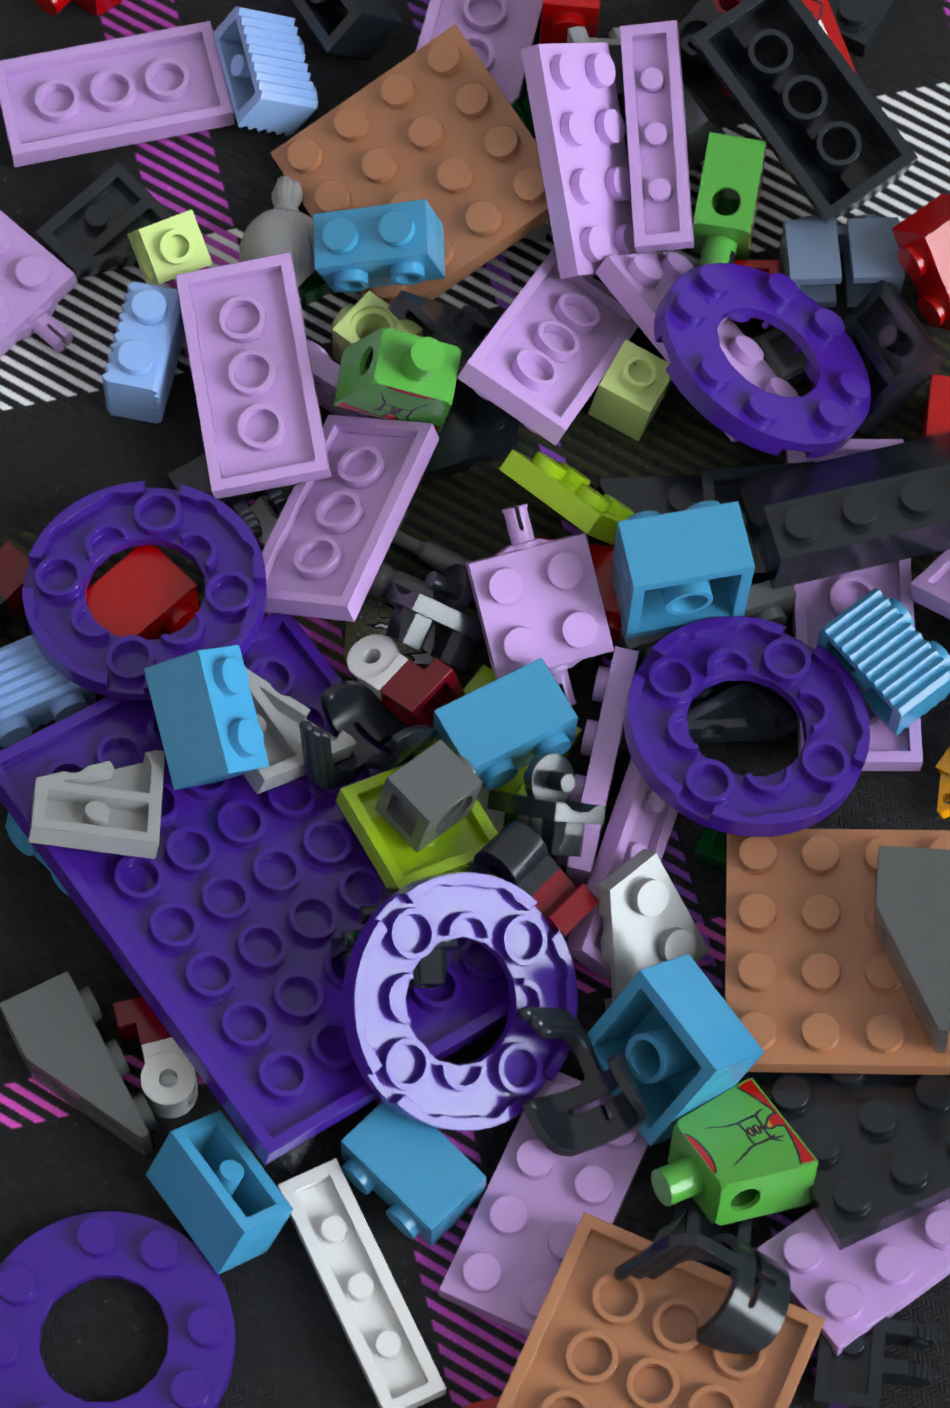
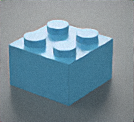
M702 501L691 505L683 511L660 514L657 511H643L630 516L627 520L618 521L610 577L625 640L673 632L684 625L708 618L744 616L755 564L738 501L720 504L717 501Z
M689 953L640 970L587 1033L602 1071L610 1069L607 1065L609 1057L615 1054L626 1056L649 1115V1119L637 1129L650 1146L672 1138L673 1126L680 1118L734 1087L764 1053L763 1049ZM618 1088L617 1090L611 1092V1094L613 1097H615L618 1094H620L622 1090L621 1088Z

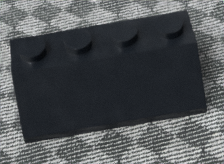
M743 0L690 38L691 43L762 139L766 141L768 147L825 224L861 206L903 176L917 160V155L802 0Z
M950 432L739 480L738 485L772 589L950 549Z

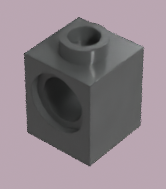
M440 739L386 778L375 810L417 853L471 813L483 782L477 777L471 763L463 756L455 754Z

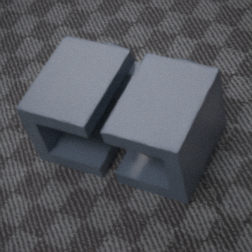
M864 214L854 218H847L846 225H837L836 219L825 224L819 216H805L797 220H785L779 248L781 274L791 278L799 290L811 297L821 307H836L835 284H841L842 281L839 253L841 252L847 307H857L882 280L895 287L901 294L905 271L899 262V247L891 230L899 224V217L880 218L877 215Z

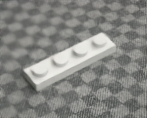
M335 1158L278 1184V1189L294 1209L290 1214V1218L379 1407L417 1408L445 1395L446 1387L337 1159Z

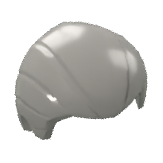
M284 175L278 178L271 193L273 209L261 213L245 230L240 242L239 256L240 262L291 253L297 286L300 287L306 278L315 271L313 219L299 212L298 207L303 199L301 183Z

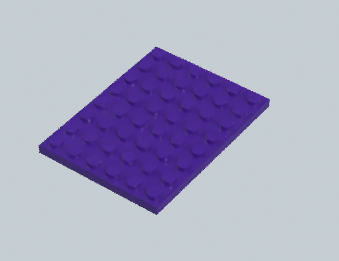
M273 613L263 618L255 639L242 656L245 667L269 682L272 688L279 694L290 696L311 709L306 719L318 727L326 729L329 734L337 738L325 718L321 704V694L327 688L343 682L292 615ZM106 697L0 750V801L28 839L33 792L37 777L63 771L75 773L82 771L89 765L111 761L114 769L143 763L145 752L153 750L164 751L152 700H125ZM357 730L362 737H364L369 743L374 745L369 739H367L364 736V734L360 730ZM384 745L380 748L377 747L378 749L385 752ZM352 754L350 755L349 758H346V759L341 760V761H339V762H336V763H334V764H335V765H339V764L345 762L346 760H348V759H350V758L352 757ZM165 756L160 837L155 859L32 843V845L258 1157L266 1165L379 1098L361 1075L348 1045L342 1013V993L345 977L343 958L332 959L331 939L341 938L342 931L362 930L364 925L360 923V907L380 905L381 893L384 887H386L337 804L336 799L341 788L385 771L365 769L344 785L329 790L319 787L304 775L257 794L243 774L216 783L174 790ZM405 760L396 765L394 768L406 764ZM475 869V870L470 871V872H468V873H478V872H477V870ZM457 938L458 946L447 952L445 984L431 989L408 988L406 994L408 1018H411L410 1027L417 1040L421 1041L428 1048L430 1054L440 1061L507 1022L510 1008L507 977L497 958L480 943L464 938Z

